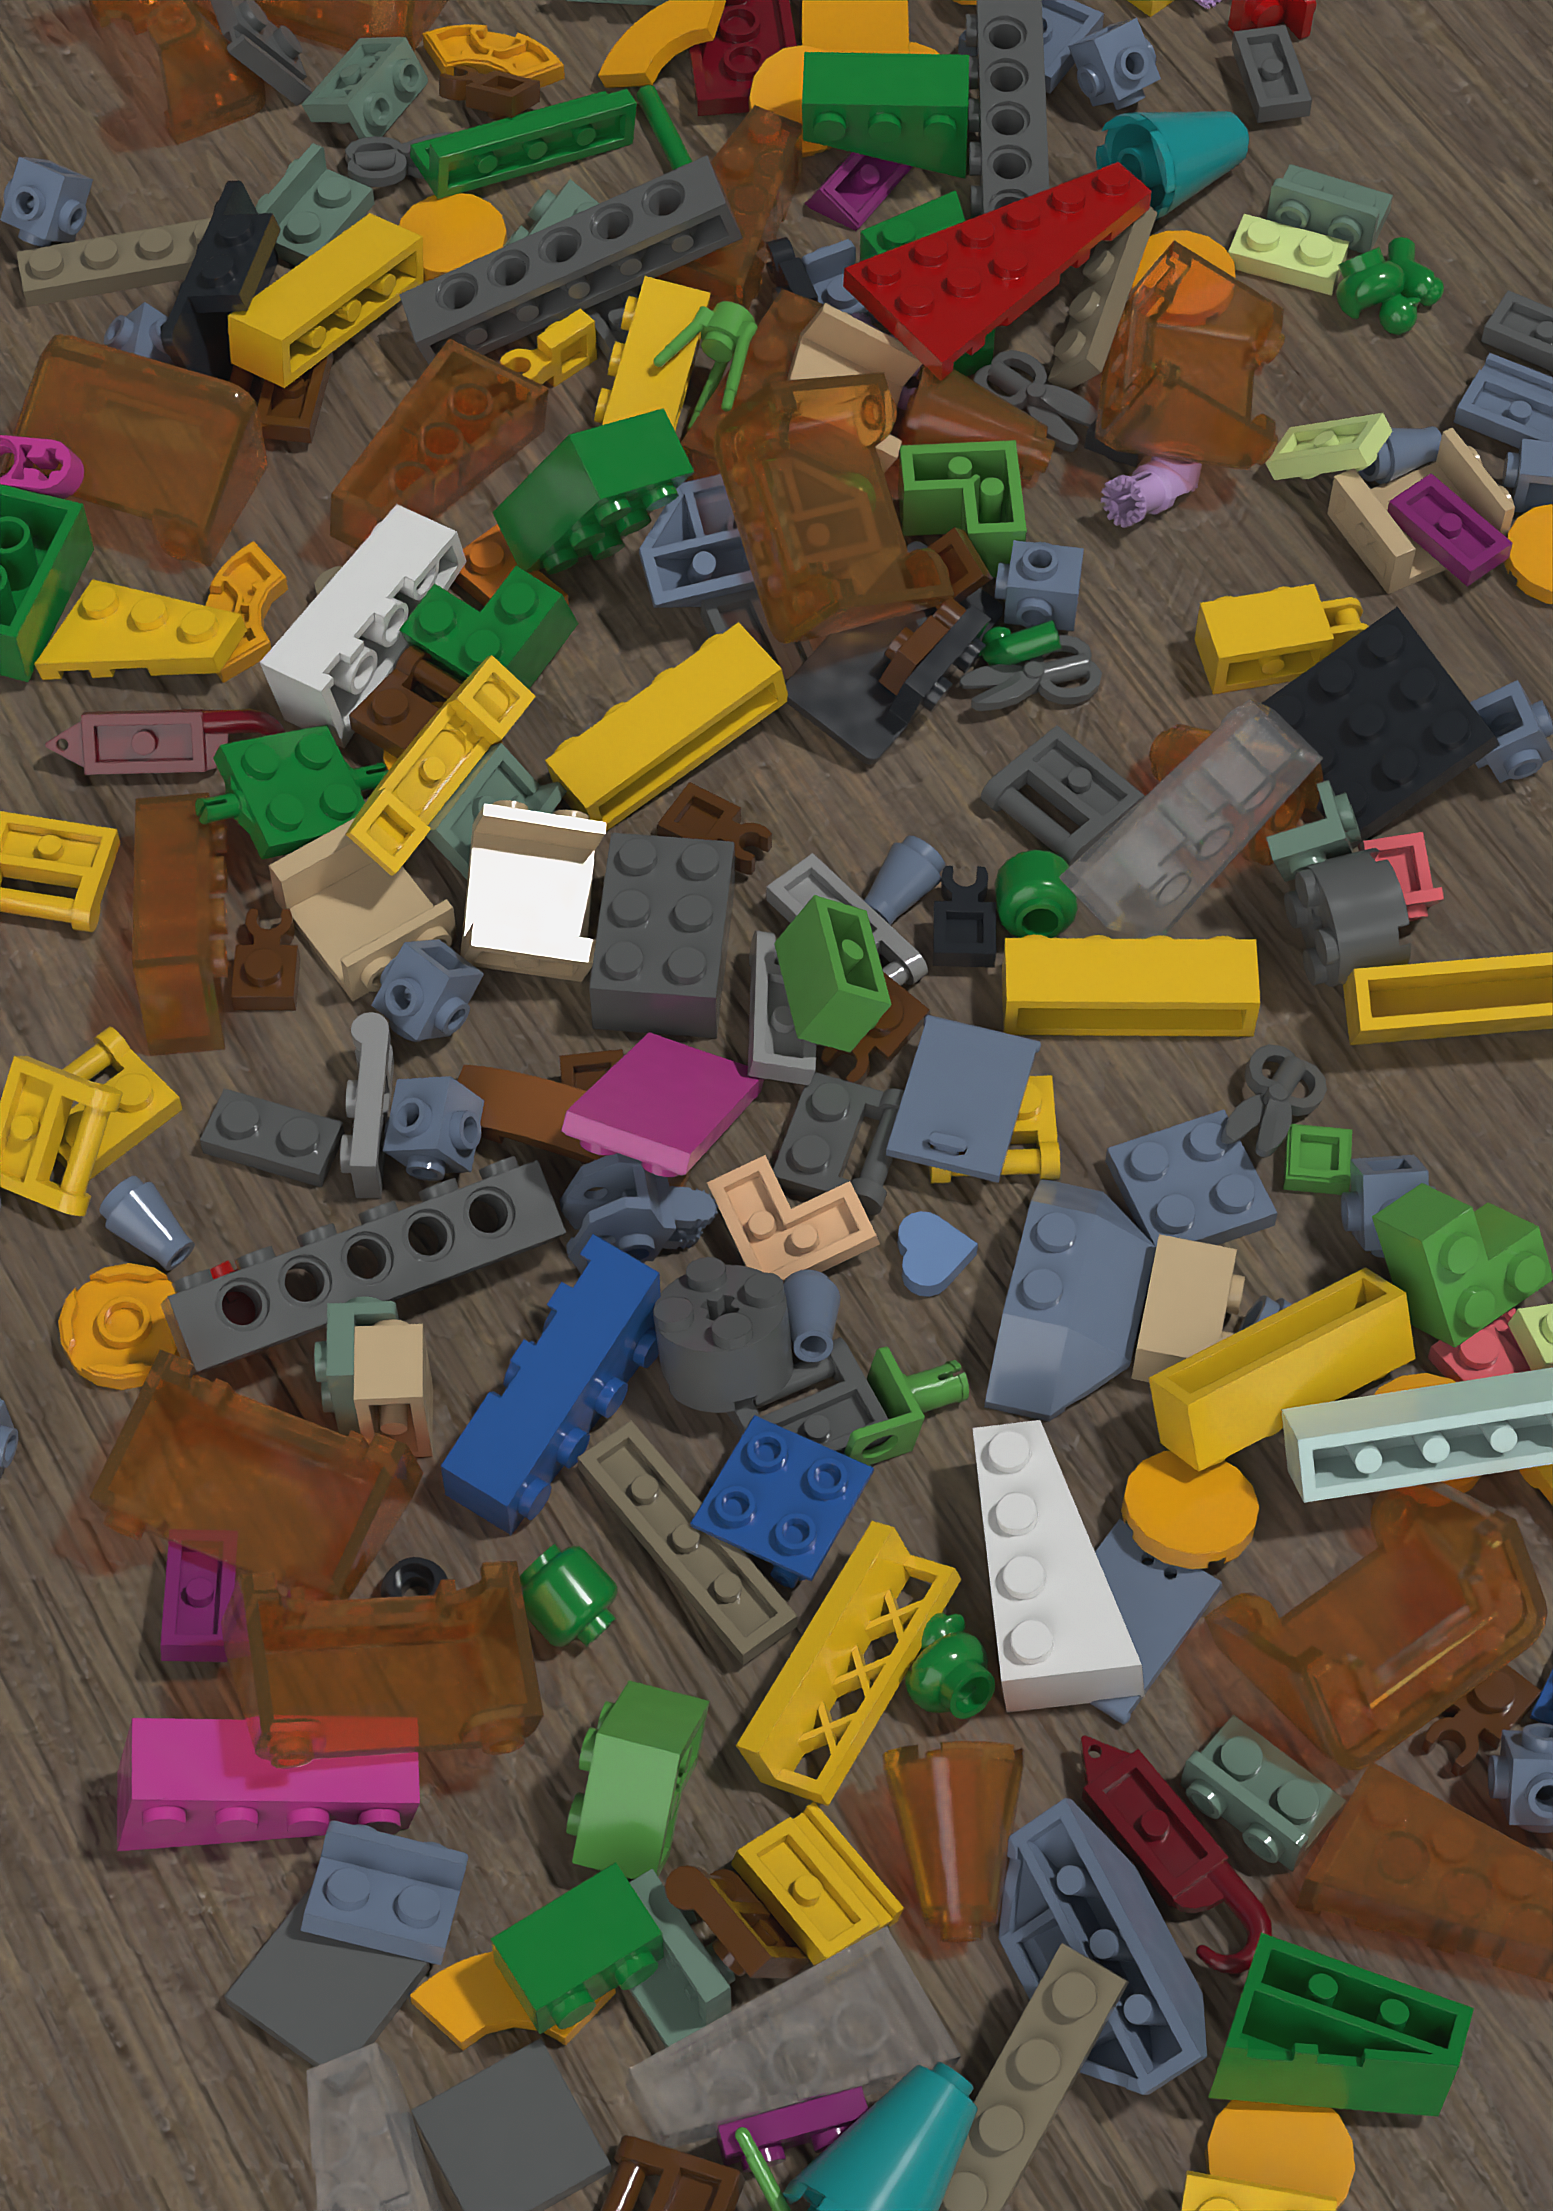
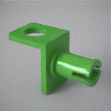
M887 1346L877 1349L867 1381L888 1420L853 1431L850 1434L843 1455L866 1465H871L912 1452L925 1419L924 1412L956 1402L961 1403L968 1399L969 1384L965 1372L953 1377V1373L961 1370V1365L956 1360H951L943 1365L906 1376L901 1372ZM892 1435L880 1446L864 1450L873 1441Z

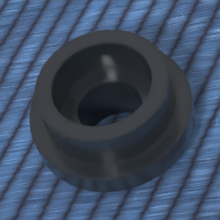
M409 1557L396 1563L386 1573L381 1585V1597L386 1611L395 1620L404 1624L420 1625L434 1620L444 1611L450 1598V1586L446 1573L438 1564L421 1557ZM420 1586L428 1590L427 1596L421 1600L409 1601L404 1598L406 1591L412 1587Z

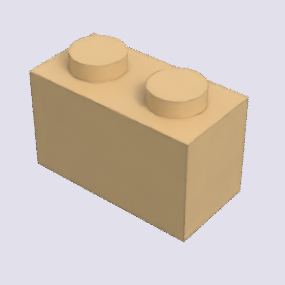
M1159 1234L1131 1379L1149 1382L1148 1377L1235 1334L1222 1331L1225 1313L1238 1315L1245 1276L1233 1274L1237 1249Z
M388 1319L379 1321L373 1326H355L354 1403L366 1460L433 1457V1383L423 1324H408L401 1320Z

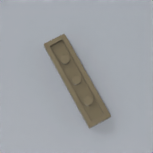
M1151 206L1147 212L1113 240L1100 241L1096 245L1093 255L1083 268V275L1085 277L1081 289L1069 307L1070 319L1064 335L1054 349L1056 358L1048 381L1054 386L1071 390L1102 373L1157 216V212Z
M211 218L17 251L16 255L27 307L184 280L196 255L198 243L202 240Z
M632 1420L577 1457L580 1472L743 1666L797 1627V1614L741 1549L691 1527L690 1523L700 1508L701 1501Z
M1061 1943L974 2101L978 2110L939 2211H1004L1129 1981L1068 1945Z

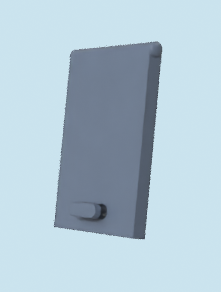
M926 1015L923 1022L922 1036L886 1148V1156L999 1183L1035 1056L1041 1049V1042Z
M1119 1519L1095 1553L1141 1661L1144 1694H1146L1222 1588V1582L1202 1569H1187L1165 1564L1146 1553L1132 1539L1133 1530L1126 1522L1124 1524V1521ZM1145 1558H1151V1559H1152V1562H1151V1561H1145V1562L1142 1563V1561H1143ZM1138 1695L1093 1701L1090 1704L1124 1725L1130 1720L1131 1713L1143 1697Z

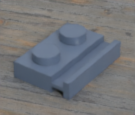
M1489 353L1482 370L1479 369L1457 406L1454 423L1519 449L1522 438L1553 441V377Z

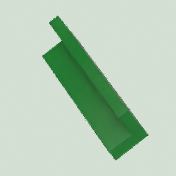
M628 89L610 94L605 90L522 113L513 118H504L411 144L410 158L437 199H441L631 145L634 139L637 102Z

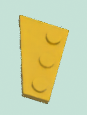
M92 579L34 665L42 680L62 679L64 671L89 670L92 678L113 677L116 669L147 668L151 676L220 673L247 632V628L241 614Z

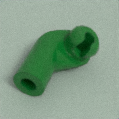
M1404 237L1391 240L1388 244L1387 261L1399 265L1405 273L1406 283L1401 295L1407 298H1420V303L1423 306L1436 304L1444 292L1443 281L1435 277L1431 269L1415 262L1416 246L1412 240Z
M1053 620L1012 634L1008 628L993 627L982 638V642L987 645L982 656L990 666L997 664L1016 665L1062 649Z

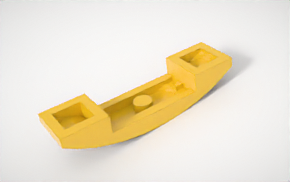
M490 655L450 696L404 750L365 802L345 835L391 876L395 875L431 830L428 826L490 746L503 739L536 696L494 656Z

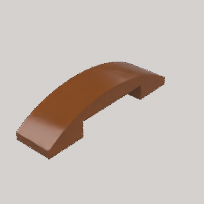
M463 1065L457 1081L484 1100L480 1123L481 1138L502 1144L505 1137L584 1163H590L606 1156L587 1151L580 1145L579 1139L561 1132L566 1111L587 1091L515 1071L477 1065ZM692 1168L686 1174L668 1177L669 1186L686 1187Z

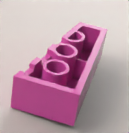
M132 1718L117 1771V1851L324 1836L329 1822L334 1820L352 1825H366L377 1831L392 1835L402 1829H409L420 1804L417 1723Z

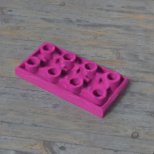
M649 1032L566 1111L561 1132L579 1139L580 1145L589 1152L606 1156L619 1153L642 1161L641 1165L646 1171L658 1176L675 1177L683 1175L696 1164L761 1093L764 1078L748 1076V1066Z

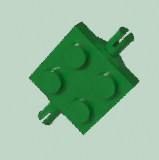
M327 725L221 744L213 760L225 782V794L198 798L195 803V811L197 817L201 816L199 819L201 824L234 818L249 833L261 860L290 854L354 819L365 804L361 792L375 789L388 770H385L386 766L383 763L355 769L350 767L344 760Z

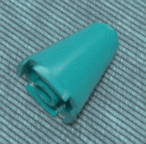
M1229 111L1128 112L1117 115L1105 123L1102 131L1108 130L1105 144L1097 146L1095 158L1097 170L1120 162L1152 191L1150 206L1157 212L1155 219L1157 221L1241 164L1248 152L1249 134L1242 121Z
M936 2062L932 2070L916 2065L791 2180L783 2192L786 2201L791 2205L803 2196L811 2204L807 2211H939L978 2110L977 2106L968 2097L974 2087L962 2075L941 2062Z

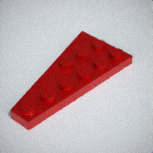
M1116 162L845 267L843 287L929 371L942 381L953 371L954 361L965 352L971 356L985 345V336L997 326L1010 325L1059 284L1061 273L1070 266L1079 268L1089 259L1090 250L1102 240H1113L1147 212L1150 208L1152 191L1120 162Z

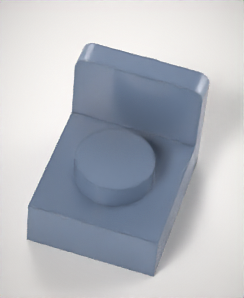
M846 239L830 246L821 247L802 257L801 261L818 295V311L824 303H827L850 315L854 312L864 313L871 318L872 324L879 322L843 287L844 268L856 263V248L851 240Z

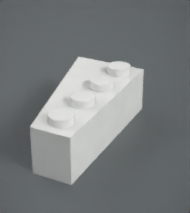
M398 504L383 521L374 527L370 536L259 662L284 720L303 729L327 725L336 744L342 748L346 747L355 733L351 730L349 714L396 668L401 654L409 647L399 629L434 583L448 591L467 562L457 531Z
M1035 1420L973 1428L1000 1674L1006 1711L1016 1712L1077 1705L1102 1699L1138 1695L1145 1697L1141 1661L1041 1421Z

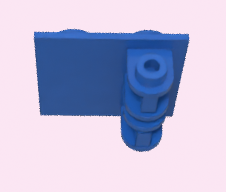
M754 1415L690 1525L699 1531L772 1563L774 1568L770 1573L771 1577L779 1584L793 1588L798 1580H813L871 1478L874 1468Z

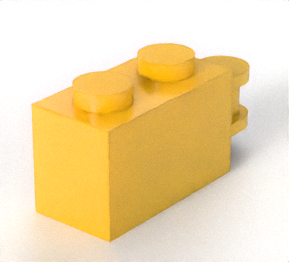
M1315 584L1297 587L1283 586L1267 592L1238 597L1224 596L1213 601L1200 603L1194 640L1212 693L1215 695L1291 682L1369 626L1360 621L1363 609L1360 601L1356 598L1347 597L1321 602Z

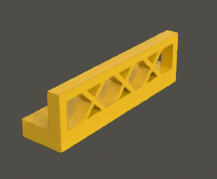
M871 1521L736 1744V1747L761 1783L829 1806L922 1648V1636L927 1622L935 1614L943 1612L959 1585L961 1578L954 1567L911 1555L895 1527ZM910 1577L932 1583L924 1599L899 1609L896 1599ZM896 1631L898 1643L892 1653L866 1665L863 1655L871 1641ZM862 1688L865 1698L857 1712L833 1721L830 1710L838 1697ZM825 1745L829 1746L831 1756L817 1780L794 1772L804 1754Z

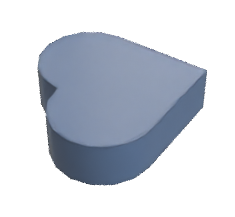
M919 1211L911 1213L902 1220L898 1231V1249L903 1256L902 1280L904 1285L912 1293L919 1296L930 1297L940 1294L977 1255L978 1243L931 1212Z

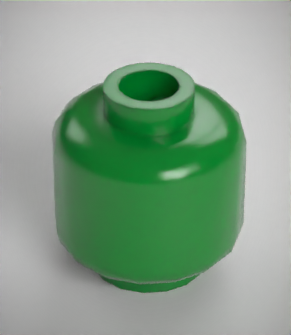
M1030 850L1020 852L1007 859L998 869L994 883L997 908L1001 924L1011 935L1018 938L1027 935H1043L1048 938H1054L1065 932L1074 922L1078 910L1072 869L1062 857L1050 851Z
M553 1544L516 1580V1583L522 1588L517 1597L519 1611L555 1647L567 1646L577 1638L588 1647L616 1620V1617L608 1608L616 1599L618 1593L617 1585L580 1546H570L561 1550L556 1544Z

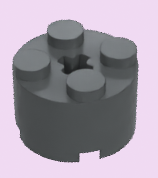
M1377 848L1330 858L1323 862L1306 866L1303 871L1296 872L1295 891L1287 892L1284 895L1285 910L1290 925L1294 929L1301 927L1307 948L1303 951V965L1306 976L1313 986L1322 983L1329 987L1345 984L1353 969L1409 964L1411 943L1399 946L1398 933L1399 927L1409 925L1404 895L1396 873L1388 859L1375 861L1380 852Z
M714 1257L699 1258L692 1261L686 1268V1274L670 1283L661 1292V1297L655 1302L653 1317L661 1371L669 1385V1392L680 1403L704 1412L735 1411V1401L755 1396L756 1404H761L776 1396L789 1382L794 1370L793 1349L783 1280L778 1275L764 1273L746 1266L725 1265L723 1261Z

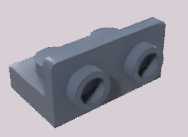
M335 1820L330 1821L325 1834L321 1858L304 1912L301 1931L441 1965L469 1857L464 1852L448 1849L435 1842H420L380 1832L366 1825H352Z

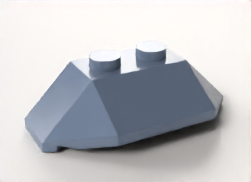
M790 457L682 483L676 489L679 496L671 503L665 505L639 548V555L653 607L672 608L701 607L702 600L758 588L759 592L773 589L774 584L781 582L784 587L814 581L880 554L882 549L867 494L853 487L849 488L829 475Z
M1040 1179L1030 1202L1002 1314L985 1399V1408L1050 1422L1063 1413L1067 1406L1091 1394L1130 1367L1156 1247L1104 1192Z
M1062 1799L1011 1834L1008 1839L1007 1857H1010V1862L1003 1888L998 1938L1029 1999L1032 1998L1061 1943L1068 1945L1129 1981L1080 2073L1125 2087L1142 2095H1149L1207 2057L1203 1993L1136 1867L1072 1799Z

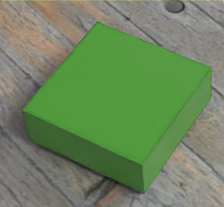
M1291 1124L1285 1141L1283 1190L1336 1195L1349 1192L1352 1129Z

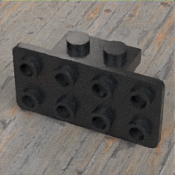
M240 180L227 181L220 199L216 202L211 220L202 240L198 243L196 255L185 280L180 285L179 295L161 332L163 349L170 356L184 382L187 393L193 398L201 414L215 413L232 373L234 364H231L228 315L232 312L248 311L253 297L269 286L278 264V254L274 246L281 229L273 213L258 214L243 182Z
M917 541L910 543L786 682L788 692L786 703L865 764L871 765L878 762L923 708H926L931 713L937 708L953 686V683L948 679L957 669L965 674L973 666L987 646L982 642L984 634L996 625L1003 614L1002 605L983 589L979 588L959 603L966 609V612L907 678L897 696L881 684L879 680L891 662L884 653L892 641L905 627L915 632L930 615L933 616L937 611L909 563L911 559L927 548L925 544Z

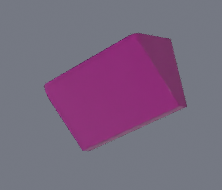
M849 152L804 204L810 209L856 231L913 166Z

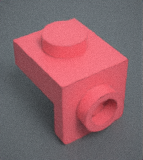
M1423 832L1366 840L1359 843V851L1377 848L1380 852L1375 861L1388 859L1392 865L1404 895L1409 922L1427 918V908L1444 900L1442 887L1433 888Z

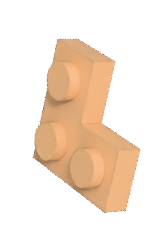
M766 1155L707 1182L746 1267L754 1268L764 1273H774L783 1282L788 1276L797 1271L816 1270L823 1272L880 1245L878 1237L850 1181L792 1209Z

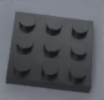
M1398 606L1249 711L1253 720L1324 819L1327 817L1317 783L1329 780L1335 796L1347 793L1362 840L1351 843L1352 849L1500 746L1493 732Z

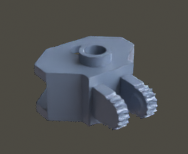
M619 1153L604 1156L581 1166L559 1200L561 1212L574 1229H579L577 1235L571 1237L566 1245L568 1257L582 1274L587 1267V1260L582 1258L580 1253L592 1234L642 1263L654 1261L662 1248L677 1249L681 1247L684 1249L688 1247L690 1249L692 1245L695 1246L703 1234L701 1229L705 1228L707 1224L710 1225L718 1213L716 1211L718 1205L715 1204V1199H712L711 1194L705 1193V1190L700 1191L698 1188L692 1190L689 1187L669 1186L668 1177L658 1176L646 1171L641 1165L642 1161ZM603 1187V1189L598 1191H587L591 1188Z

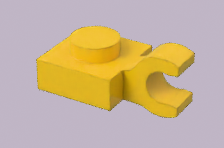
M580 308L563 320L552 323L543 333L537 336V349H514L501 357L499 361L501 377L506 380L515 373L525 372L518 377L519 393L523 397L538 391L545 381L556 387L597 360L595 320Z

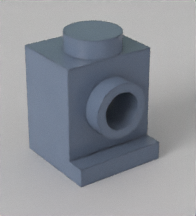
M1522 438L1519 453L1507 452L1502 486L1512 488L1514 512L1526 513L1534 507L1553 504V441Z

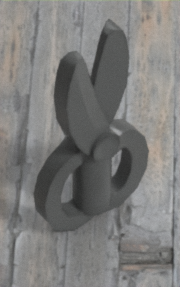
M454 132L425 135L402 144L398 140L389 137L377 136L361 138L351 142L345 149L348 178L368 187L393 185L403 180L405 176L424 179L410 158V145Z
M1015 350L999 352L993 358L991 365L984 366L976 371L973 390L981 403L1000 413L1012 414L1025 409L1029 422L1036 432L1050 444L1062 450L1073 452L1077 449L1079 439L1060 416L1090 427L1099 415L1095 407L1081 396L1058 386L1047 385V374L1044 366L1036 358L1025 352ZM1010 367L1019 368L1028 373L1033 378V383ZM990 381L1011 397L997 394L989 388L987 382Z
M1059 635L1062 649L1029 659L1025 666L997 664L980 667L962 675L959 687L963 689L991 688L972 698L971 707L978 711L1002 709L1017 704L1038 692L1048 701L1061 705L1077 704L1089 700L1098 692L1102 672L1096 663L1091 661L1092 653L1088 644L1077 637ZM1064 651L1074 654V656L1045 663L1043 660L1045 656L1055 652ZM1083 677L1087 679L1085 684L1075 688H1061L1055 685Z
M1271 1044L1258 1048L1246 1064L1244 1074L1246 1083L1256 1095L1246 1099L1236 1107L1226 1121L1221 1134L1222 1143L1234 1144L1260 1124L1256 1142V1153L1265 1158L1272 1155L1284 1141L1291 1125L1292 1115L1302 1116L1313 1112L1318 1108L1327 1091L1326 1079L1316 1065L1301 1060L1284 1046ZM1269 1061L1280 1064L1272 1079L1266 1078L1262 1073L1263 1064ZM1303 1079L1308 1085V1096L1301 1099L1291 1096L1300 1080Z

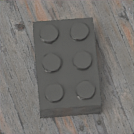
M611 833L589 987L593 1029L717 1038L735 889L734 842Z

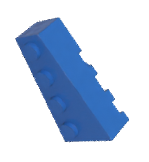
M592 1234L580 1253L581 1257L587 1260V1267L572 1288L561 1282L548 1301L547 1306L551 1311L545 1321L542 1335L538 1342H528L523 1339L510 1359L511 1363L504 1377V1387L507 1389L502 1396L494 1391L487 1394L441 1464L445 1495L509 1535L514 1533L525 1517L532 1520L541 1512L550 1496L552 1489L550 1484L564 1466L570 1469L577 1464V1457L585 1452L589 1444V1432L601 1416L610 1418L618 1410L628 1391L627 1382L639 1366L648 1368L659 1355L653 1309L655 1302L661 1297L660 1273Z

